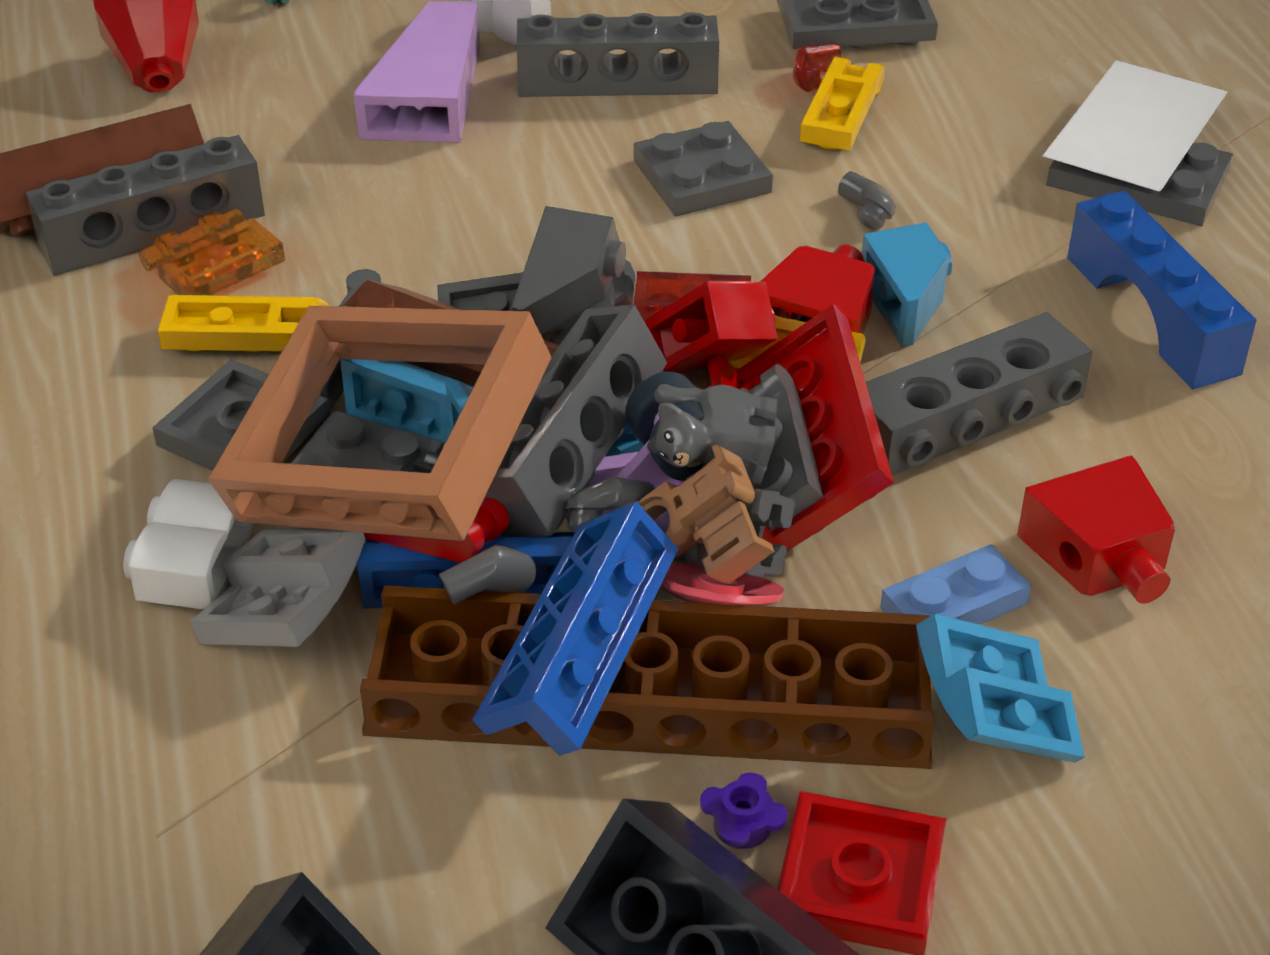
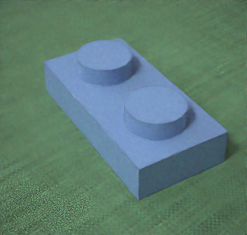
M990 544L882 589L880 608L884 613L930 616L935 613L980 625L1028 604L1031 584Z

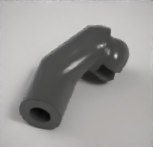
M853 171L847 172L842 177L838 186V193L840 196L861 206L857 211V218L860 219V222L872 230L882 228L885 220L891 219L895 213V204L889 192L880 184Z
M612 477L576 491L568 499L565 510H570L568 527L575 533L579 525L602 516L603 511H613L635 501L638 502L653 491L655 487L647 481Z
M494 545L438 575L450 600L456 605L485 589L501 593H523L534 582L536 567L528 554L506 546Z

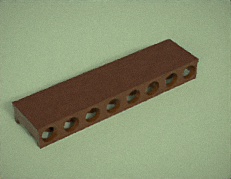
M383 586L381 595L383 609L367 679H362L360 687L364 716L363 736L550 747L527 722L486 735L472 721L541 594L481 591L454 605L445 589ZM653 600L581 749L931 769V743L935 723L931 701V678L925 664L916 628L917 624L930 617V615Z

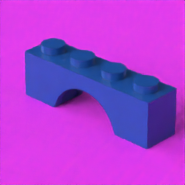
M1126 191L1109 193L1102 197L1077 203L1067 258L1096 289L1130 280L1136 285L1146 299L1153 314L1158 334L1159 355L1193 390L1242 375L1257 319Z

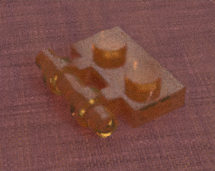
M237 208L222 215L213 212L201 217L198 220L197 226L179 234L174 231L162 234L155 238L154 245L138 252L143 267L147 271L157 268L159 279L177 295L212 296L218 291L247 278L257 276L264 270L285 261L283 243L254 218L245 221L242 213Z

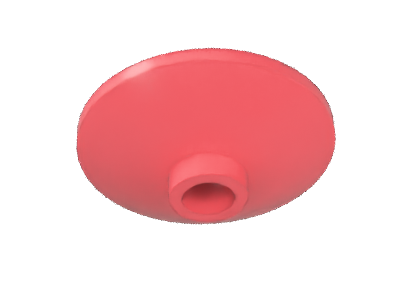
M671 564L660 586L666 592L686 602L724 605L768 606L782 601L785 591L781 585L771 580L741 575L727 585L708 576L705 570L699 569L692 564Z

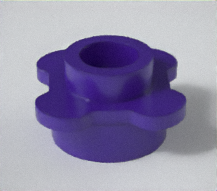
M744 773L739 776L737 781L731 782L724 788L709 787L701 794L700 808L705 814L713 816L714 832L726 845L738 849L754 848L765 842L771 831H779L785 826L787 810L785 806L772 800L766 791L767 781L763 776L756 773ZM739 807H745L750 809H739Z

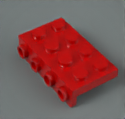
M834 304L738 370L720 355H716L707 361L711 381L707 388L710 386L728 385L737 389L746 388L749 391L760 384V376L776 364L781 365L796 384L824 498L794 516L789 528L777 527L771 531L767 526L765 527L762 539L771 544L784 545L787 548L786 552L894 484L848 318Z

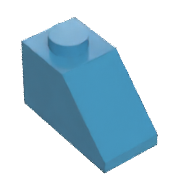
M927 222L863 234L862 255L865 262L871 263L875 268L872 301L902 347L915 343L942 303L946 276H949L952 271V258L948 246L938 240Z

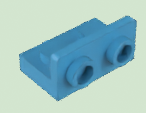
M340 359L347 414L442 441L443 445H445L450 435L446 383L456 381L455 379L403 361Z

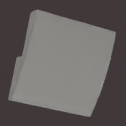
M317 528L263 529L222 563L232 586L189 621L199 644L299 647L324 620L343 592L359 559L365 541L363 532Z

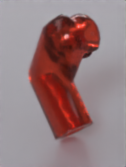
M836 43L806 45L797 50L792 78L797 87L807 92L819 89L823 79H820V72L828 71L827 68L830 67L834 57H841V50Z

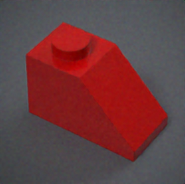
M706 281L644 320L667 361L663 369L665 372L682 374L707 368V361L716 355L722 356L728 362L744 359L778 340L775 315L771 307L766 282Z

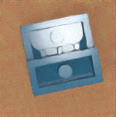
M935 613L916 625L922 654L935 691L956 727L968 740L1073 763L1085 758L1072 694L1070 691L1047 685L1038 639Z

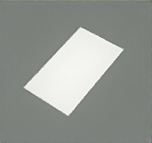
M1116 60L1043 154V157L1160 192L1228 91Z

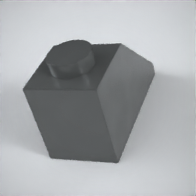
M545 206L511 307L512 311H529L540 334H543L605 299L612 277H619L621 275L626 259V244L619 240L614 218Z

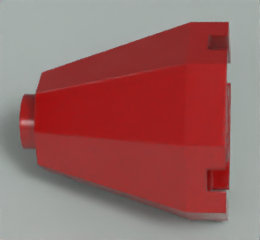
M93 0L100 36L134 85L149 92H163L173 89L184 79L199 25L196 0Z

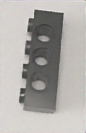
M689 12L681 16H654L648 13H637L630 17H604L599 14H586L579 18H554L550 15L539 14L530 18H517L516 46L519 97L718 94L719 33L717 16H705L701 13ZM617 49L626 51L623 54L609 53L610 51ZM663 49L676 50L675 52L669 54L659 52ZM564 50H571L576 53L572 55H563L559 52Z
M239 135L216 137L202 145L176 152H160L150 159L124 166H108L101 169L98 173L68 181H53L42 188L26 192L38 245L54 276L265 216L257 161Z
M635 304L586 309L552 355L485 496L498 500L508 512L509 526L500 535L501 537L552 536L565 519V515L568 510H565L568 499L574 492L583 489L591 481L600 462L613 443L622 435L627 424L625 407L632 391L646 378L661 373L666 366L667 361Z
M1045 312L867 381V389L892 475L912 467L921 466L931 459L963 446L972 445L980 439L1012 426L1021 425L1029 419L1058 407L1070 405L1076 400L1083 398L1093 351L1051 314Z

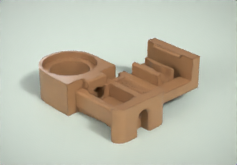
M713 445L711 447L715 458L704 468L679 486L668 481L663 482L639 500L638 504L654 522L661 514L669 513L670 523L666 535L678 548L674 559L696 543H704L708 556L702 562L707 575L729 585L774 553V549L771 543L757 537L745 504L736 500L738 498L751 504L755 497L753 486L741 457L719 445Z

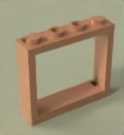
M309 306L208 480L237 522L464 541L552 357L529 311ZM340 359L485 365L431 473L287 464L282 462Z

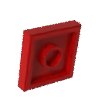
M800 791L777 889L840 940L913 955H925L947 818Z

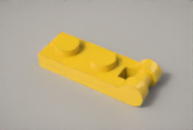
M834 57L801 123L800 142L815 144L827 150L842 149L850 151L875 95H879L881 91L885 66L875 63H868L867 67L851 65L850 59Z
M168 295L157 331L161 350H187L193 352L202 350L283 351L309 306L330 305L326 301L315 297Z

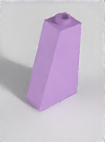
M429 1L356 88L354 103L358 139L461 142L480 49L478 2Z

